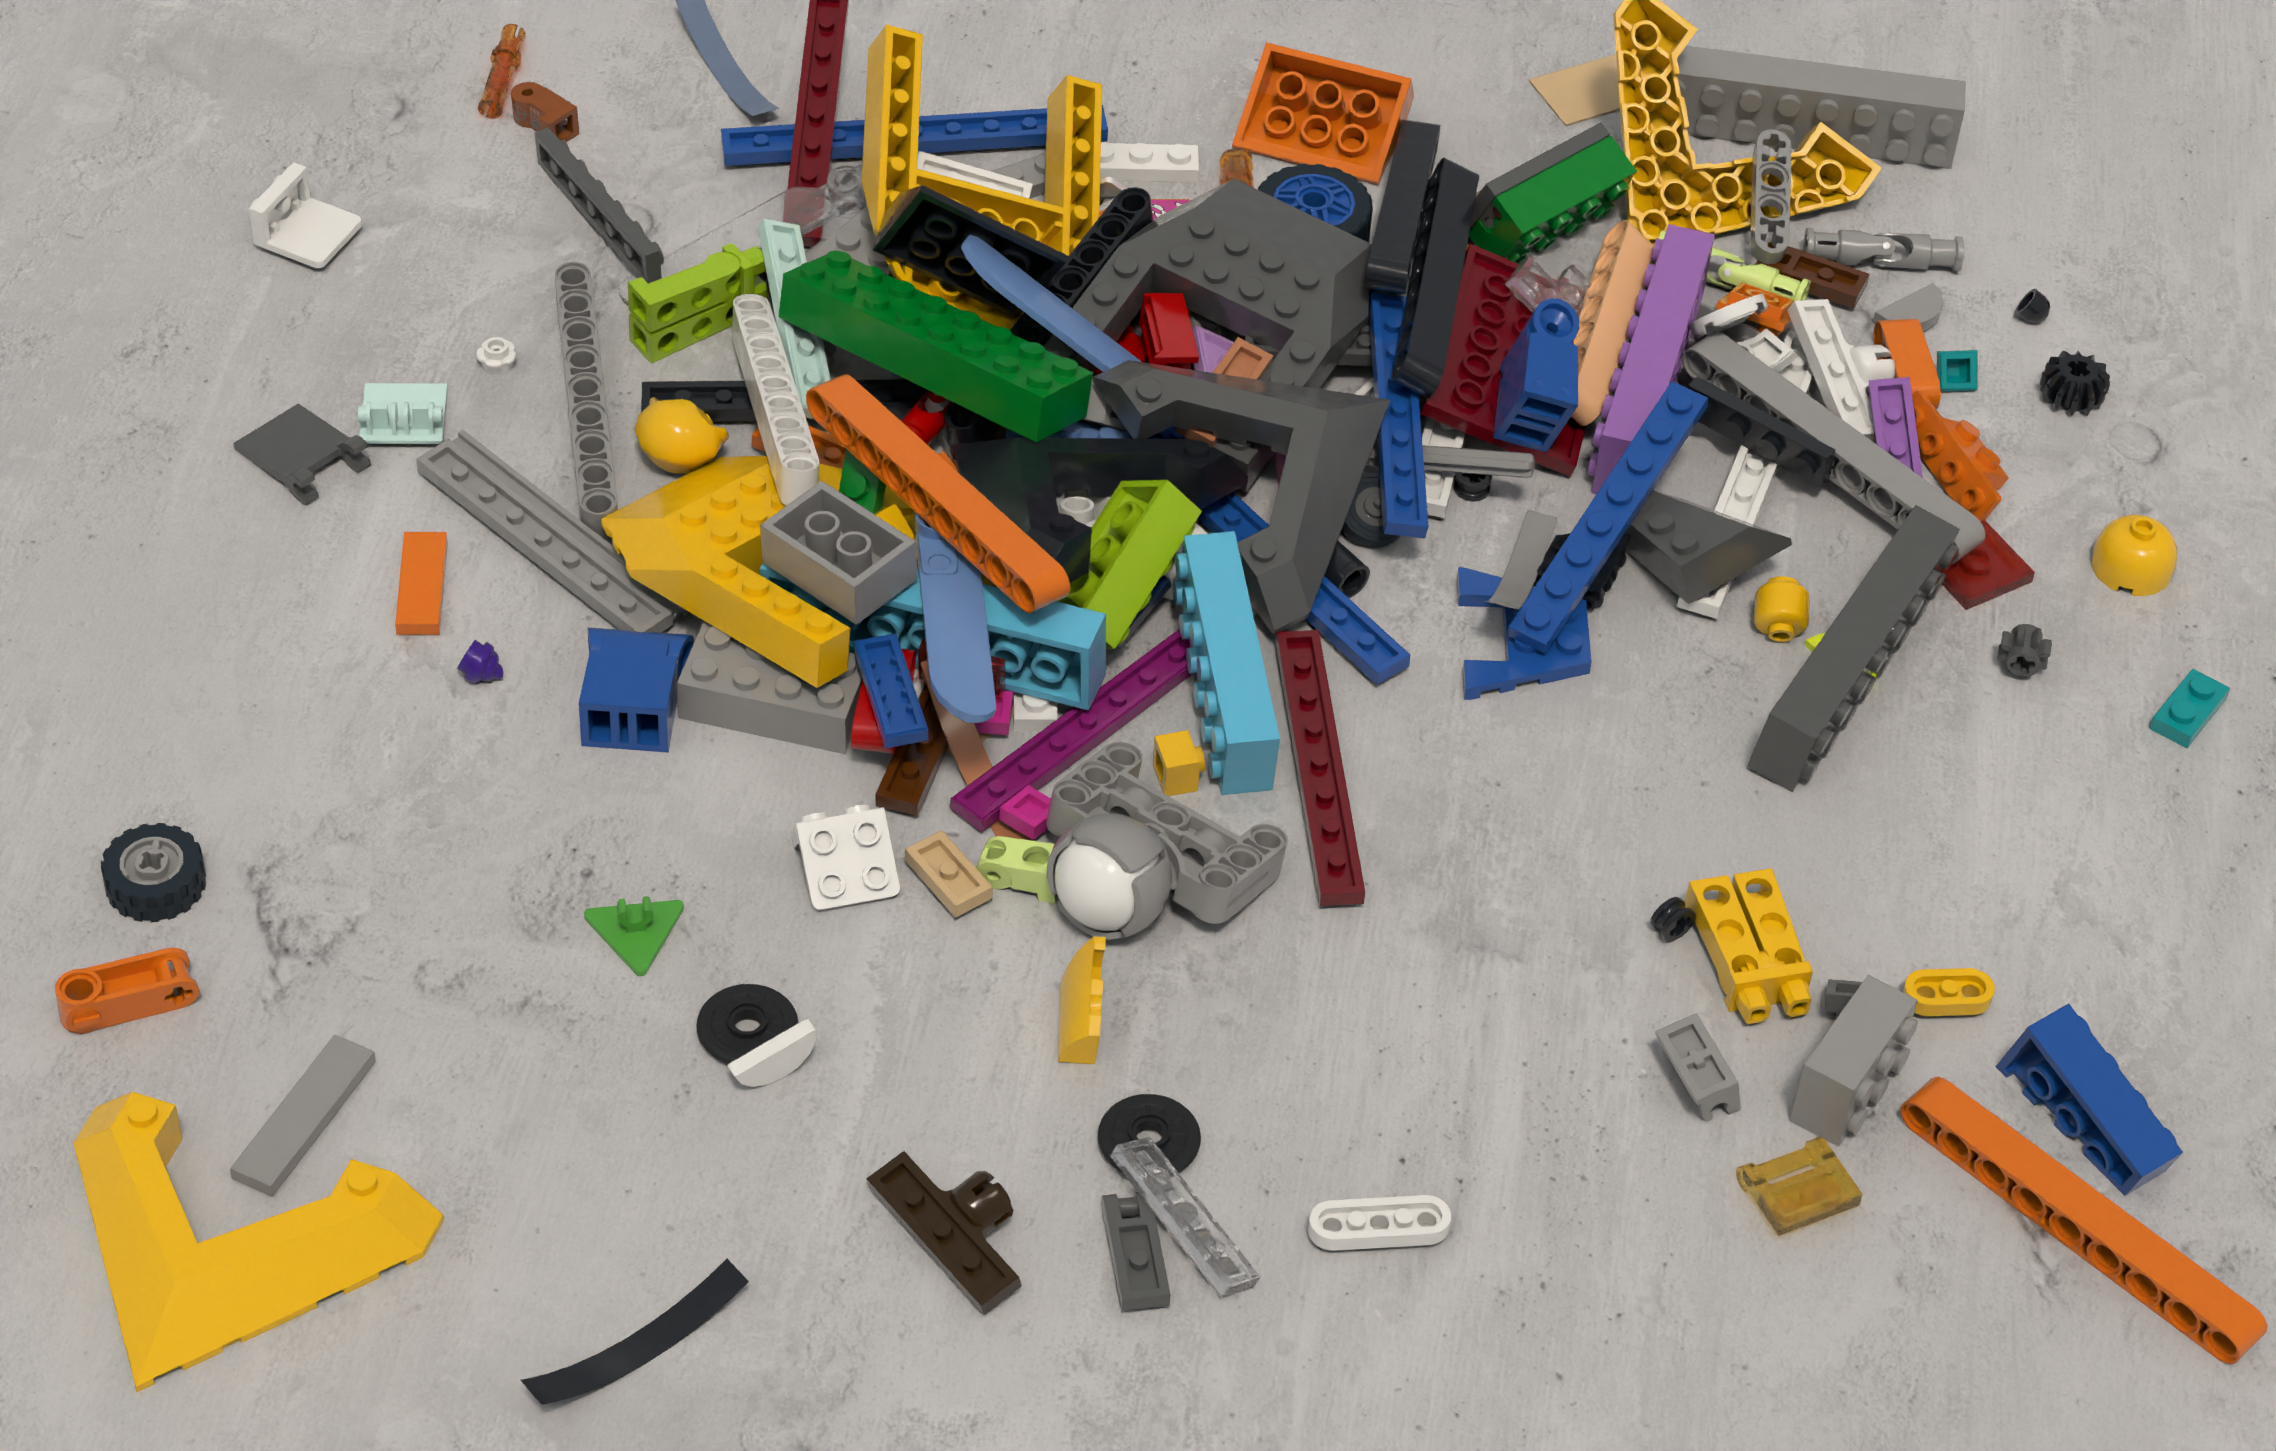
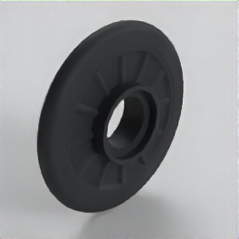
M739 984L727 987L711 996L704 1003L698 1014L696 1027L699 1040L706 1051L718 1060L729 1064L798 1024V1017L792 1003L780 992L758 984ZM750 1018L758 1021L760 1025L753 1031H741L735 1024L742 1019Z
M1139 1094L1122 1099L1107 1110L1098 1128V1143L1106 1160L1120 1172L1140 1179L1153 1178L1157 1175L1161 1178H1166L1181 1172L1192 1163L1200 1148L1201 1133L1195 1117L1181 1103L1162 1095ZM1150 1129L1157 1131L1162 1138L1158 1142L1150 1144L1140 1141L1137 1134L1142 1130ZM1115 1157L1141 1158L1151 1164L1152 1167L1125 1172Z

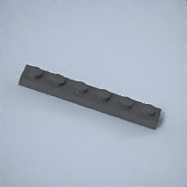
M549 127L534 132L537 160L541 168L639 278L642 277L648 284L662 279L661 265L664 263V257L659 245L648 239L641 225L637 221L630 219L625 213L622 204L618 200L614 201L607 193L604 184L600 180L594 179L588 172L585 163L581 159H576L563 139L559 140Z

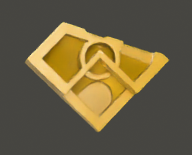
M1094 936L1088 940L1071 959L1062 977L1059 988L1058 1062L1095 1064L1101 1029L1103 995L1101 967L1106 937Z

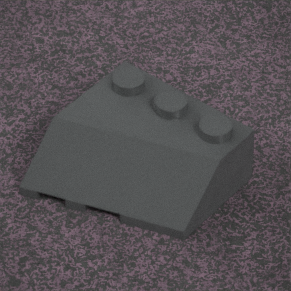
M1654 490L1625 532V534L1631 535L1625 550L1688 604L1792 545V540L1789 537L1688 500Z

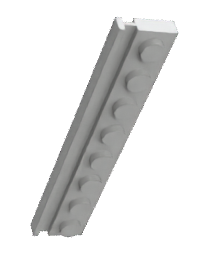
M464 430L458 432V438L453 441L447 439L416 459L417 470L620 630L661 633L673 625L675 618L678 616L684 618L687 615V610L631 578L626 570V561L623 555L617 554L613 545Z

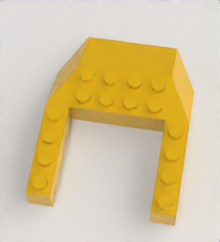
M886 24L868 48L862 186L876 238L884 213L901 192L924 185L1069 256L1099 218L1102 84L1066 75L1048 97L1045 203L917 169L923 34ZM884 256L893 278L899 281H907L913 284L916 289L931 296L941 297L948 304L962 311L973 312L979 316V319L994 326L1010 330L1021 317L1020 315L1015 319Z
M767 456L719 457L601 518V526L607 536L613 539V547L617 554L623 555L626 561V570L631 578L816 688L848 671L850 627L760 575V568L763 564L760 525L786 507L780 501ZM819 464V482L823 481L839 491L843 468ZM886 486L882 509L896 503L916 537L915 511ZM981 573L982 584L993 586L994 584Z

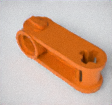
M166 948L96 966L73 969L64 973L55 984L61 1024L72 1033L85 1034L97 1029L189 1006L198 998L200 990L196 981L190 978L188 972L190 959L187 952L180 948ZM169 961L173 963L174 969L172 970L169 968ZM176 987L179 992L178 996H175L173 991Z

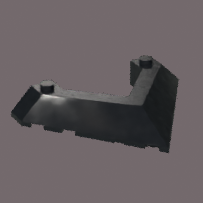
M1015 437L950 445L952 459L956 460L958 464V473L1064 568L1070 583L1089 573L1092 528L1076 521L1068 514L1059 513L1056 497H1062V489H1087L1088 497H1111L1121 481L1168 480L1201 510L1248 484V475L1227 454L1210 447L1204 441L1194 439L1044 438L1036 443L1026 437Z

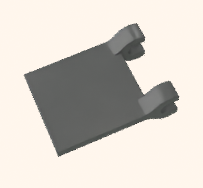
M299 403L233 443L236 451L283 482L294 497L303 505H307L319 497L318 491L309 485V483L315 480L312 472L341 455L346 464L355 472H360L371 465L370 459L361 453L362 450L367 448V442L358 435L353 437L346 436Z

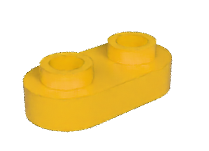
M1921 969L1908 975L1902 992L1917 999L1914 1013L1921 1016L1978 1015L1989 1009L1995 993V985L1986 973L1978 969Z

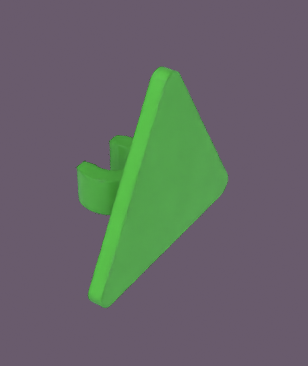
M645 896L642 899L643 903L626 905L625 899H619L617 906L586 909L584 919L637 976H644L647 974L684 911V903L681 900L651 902V899Z

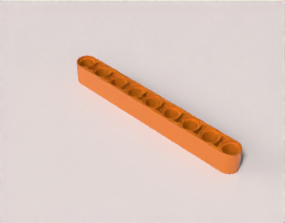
M843 374L807 391L806 403L808 410L816 422L1026 613H1032L1069 595L1070 582L1064 568L853 377Z
M1941 1077L1931 1078L1900 1107L1903 1121L1916 1135L2216 1359L2227 1364L2237 1363L2267 1332L2268 1325L2266 1319L2255 1306L1948 1080Z

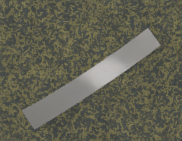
M1530 510L1527 511L1502 580L1492 598L1485 602L1517 610L1523 606L1538 575L1537 569L1543 562L1558 517Z

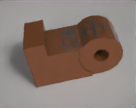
M535 82L520 83L512 88L513 118L517 125L531 128L536 132L549 127L559 140L563 139L565 142L580 134L577 106Z

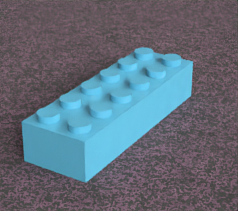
M1235 531L1184 536L1182 553L1175 556L1176 574L1179 580H1173V599L1175 606L1182 605L1183 614H1180L1179 617L1180 633L1182 639H1189L1190 648H1187L1186 657L1189 673H1196L1197 682H1194L1196 708H1203L1205 717L1201 718V734L1203 742L1211 744L1212 752L1208 753L1211 779L1218 778L1221 795L1273 790L1280 736Z

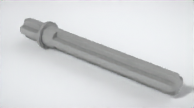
M1378 442L1374 443L1366 466L1379 467ZM1422 445L1424 470L1530 478L1535 470V459L1531 453Z

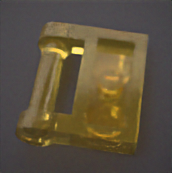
M1822 1137L1806 1141L1804 1148L1758 1165L1750 1162L1736 1169V1176L1740 1187L1744 1192L1751 1194L1778 1236L1860 1205L1863 1195ZM1809 1165L1815 1167L1770 1185L1767 1182Z

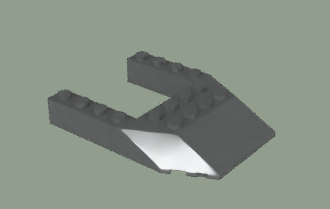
M1232 179L1160 215L1122 243L1072 309L1116 342L1141 309L1144 293H1183L1187 309L1244 337L1247 335L1258 344L1267 345L1279 351V354L1260 380L1320 389L1368 321L1370 289L1365 288V279L1372 244L1245 183ZM1054 334L1043 346L1045 350L1062 358L1072 359L1079 366L1093 373L1097 368ZM1219 438L1213 447L1227 454L1248 475V484L1239 488L1244 492L1248 491L1275 453L1270 451L1271 446L1246 440V444H1241Z

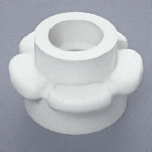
M501 337L489 338L482 343V348H478L476 351V357L481 362L482 368L491 374L508 372L513 367L517 357L514 344Z

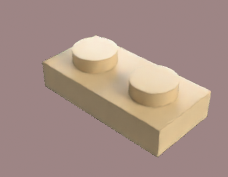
M942 830L905 849V861L955 918L992 899L993 887Z

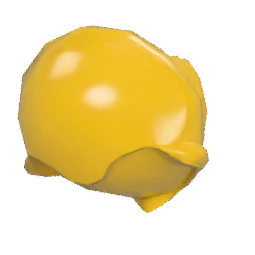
M655 397L651 398L649 401L650 405L638 415L635 426V434L642 451L658 467L675 474H688L712 462L722 444H725L729 438L725 428L715 427L708 414H705L703 410L691 401L684 399L659 401Z

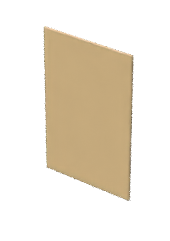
M1616 54L1529 79L1532 86L1565 126L1620 110Z

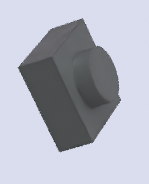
M1828 979L1825 1011L1835 1012V1015L1839 1016L1862 982Z

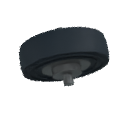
M1373 472L1362 474L1342 528V532L1351 541L1368 548L1387 546L1400 537L1398 535L1384 534L1380 473Z

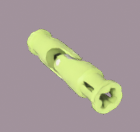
M1662 230L1658 238L1664 239L1666 231ZM1712 247L1711 258L1718 255L1725 257L1726 260L1718 270L1719 280L1714 278L1708 270L1706 282L1726 289L1736 288L1743 282L1794 301L1807 299L1811 284L1810 280L1804 278L1802 281L1781 275L1779 269L1764 264H1742L1744 260L1739 256Z

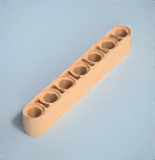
M1623 220L1616 224L1605 236L1578 314L1579 331L1574 339V344L1578 346V407L1571 418L1580 426L1590 424L1602 412L1606 395L1610 393L1614 370L1618 368L1622 344L1627 340L1631 316L1635 315L1640 289L1643 290L1648 264L1652 262L1654 245L1628 220Z

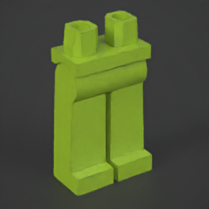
M733 243L722 246V252L713 253L708 256L705 262L649 284L642 277L629 281L628 305L631 312L629 313V341L652 364L731 327L733 323V300L737 296L757 294L768 300L766 283L758 276V274L766 271L763 252L757 246L741 252Z

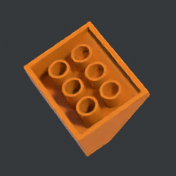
M1266 42L1232 147L1294 164H1321L1327 167H1335L1347 174H1351L1357 180L1379 185L1396 148L1402 120H1407L1414 99L1412 78Z

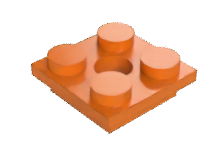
M1742 282L1718 300L1716 309L1719 310L1738 301L1763 293L1768 304V310L1760 315H1757L1755 311V313L1749 315L1747 320L1758 323L1757 329L1761 332L1768 329L1775 336H1780L1781 332H1784L1793 324L1787 310L1794 300Z

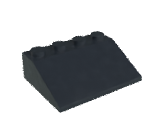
M924 185L901 192L884 213L873 247V251L1015 319L1023 311L996 291L976 272L961 249L965 239L969 235L982 239L1043 287L1053 279L1068 260V255Z

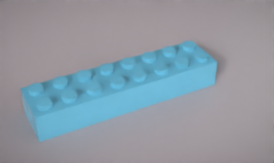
M764 563L760 568L761 576L850 627L849 649L853 650V652L854 641L897 633L901 649L915 650V667L922 669L921 662L925 661V629L919 568H917L916 581L856 625ZM983 584L991 657H995L991 658V660L1000 662L1002 667L1004 660L1005 690L1089 710L1106 675V614L1060 602H1054L1035 612L1026 613L998 587ZM992 668V670L1000 672V675L1003 677V670ZM993 678V680L999 681L1003 687V680Z

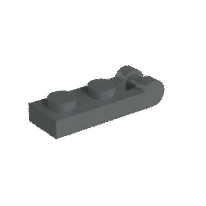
M1141 1191L1135 1192L1134 1197L1118 1198L1117 1194L1102 1195V1215L1106 1224L1122 1311L1170 1306L1171 1294L1152 1199H1146ZM1128 1216H1136V1217H1137V1218L1122 1219V1217H1128Z

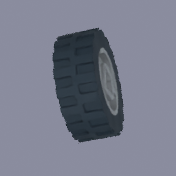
M157 823L156 825L142 824L135 829L130 828L124 831L119 837H115L111 841L109 848H106L103 853L104 860L101 861V872L109 903L113 909L117 908L119 910V914L124 917L129 916L134 921L142 922L145 920L152 923L160 922L163 919L170 920L176 918V915L189 911L191 906L200 900L202 890H205L206 873L201 847L198 842L194 841V836L189 832L182 831L181 827L175 825L173 827L167 826L165 823Z

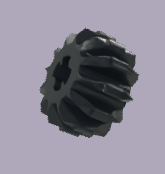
M2062 350L2059 357H2050L2049 362L2046 363L2040 379V391L2044 394V402L2055 404V411L2068 410L2071 416L2076 411H2079L2088 416L2092 409H2100L2101 404L2104 403L2110 387V375L2106 372V364L2095 362L2094 355L2082 356L2079 350L2074 355H2071Z

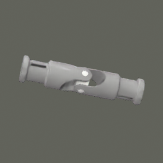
M1806 228L1803 251L1828 260H1835L1842 265L1857 266L1873 262L1874 265L1881 267L1926 270L1929 266L1952 267L1953 271H1961L1964 259L1963 237L1956 236L1954 240L1931 239L1930 235L1883 232L1872 235L1856 230H1839L1838 233L1814 232L1813 228ZM1894 241L1899 242L1906 248V258L1891 260L1896 247Z

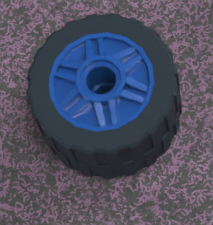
M1298 164L1297 166H1289L1272 173L1258 187V190L1369 242L1373 212L1371 195L1367 192V188L1363 183L1357 181V178L1343 172L1341 169L1321 164Z

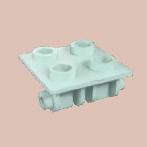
M365 383L363 405L358 406L359 436L367 444H441L443 442L447 383Z

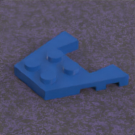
M1458 567V606L1502 608L1506 661L1464 660L1462 670L1464 700L1480 698L1481 692L1497 688L1499 693L1515 690V684L1537 680L1540 685L1590 674L1592 661L1586 600L1581 599L1545 654L1508 636V627L1519 610L1485 602L1492 598L1502 577ZM1535 586L1532 587V589H1531L1529 595L1531 594V592L1533 591V589L1535 588Z

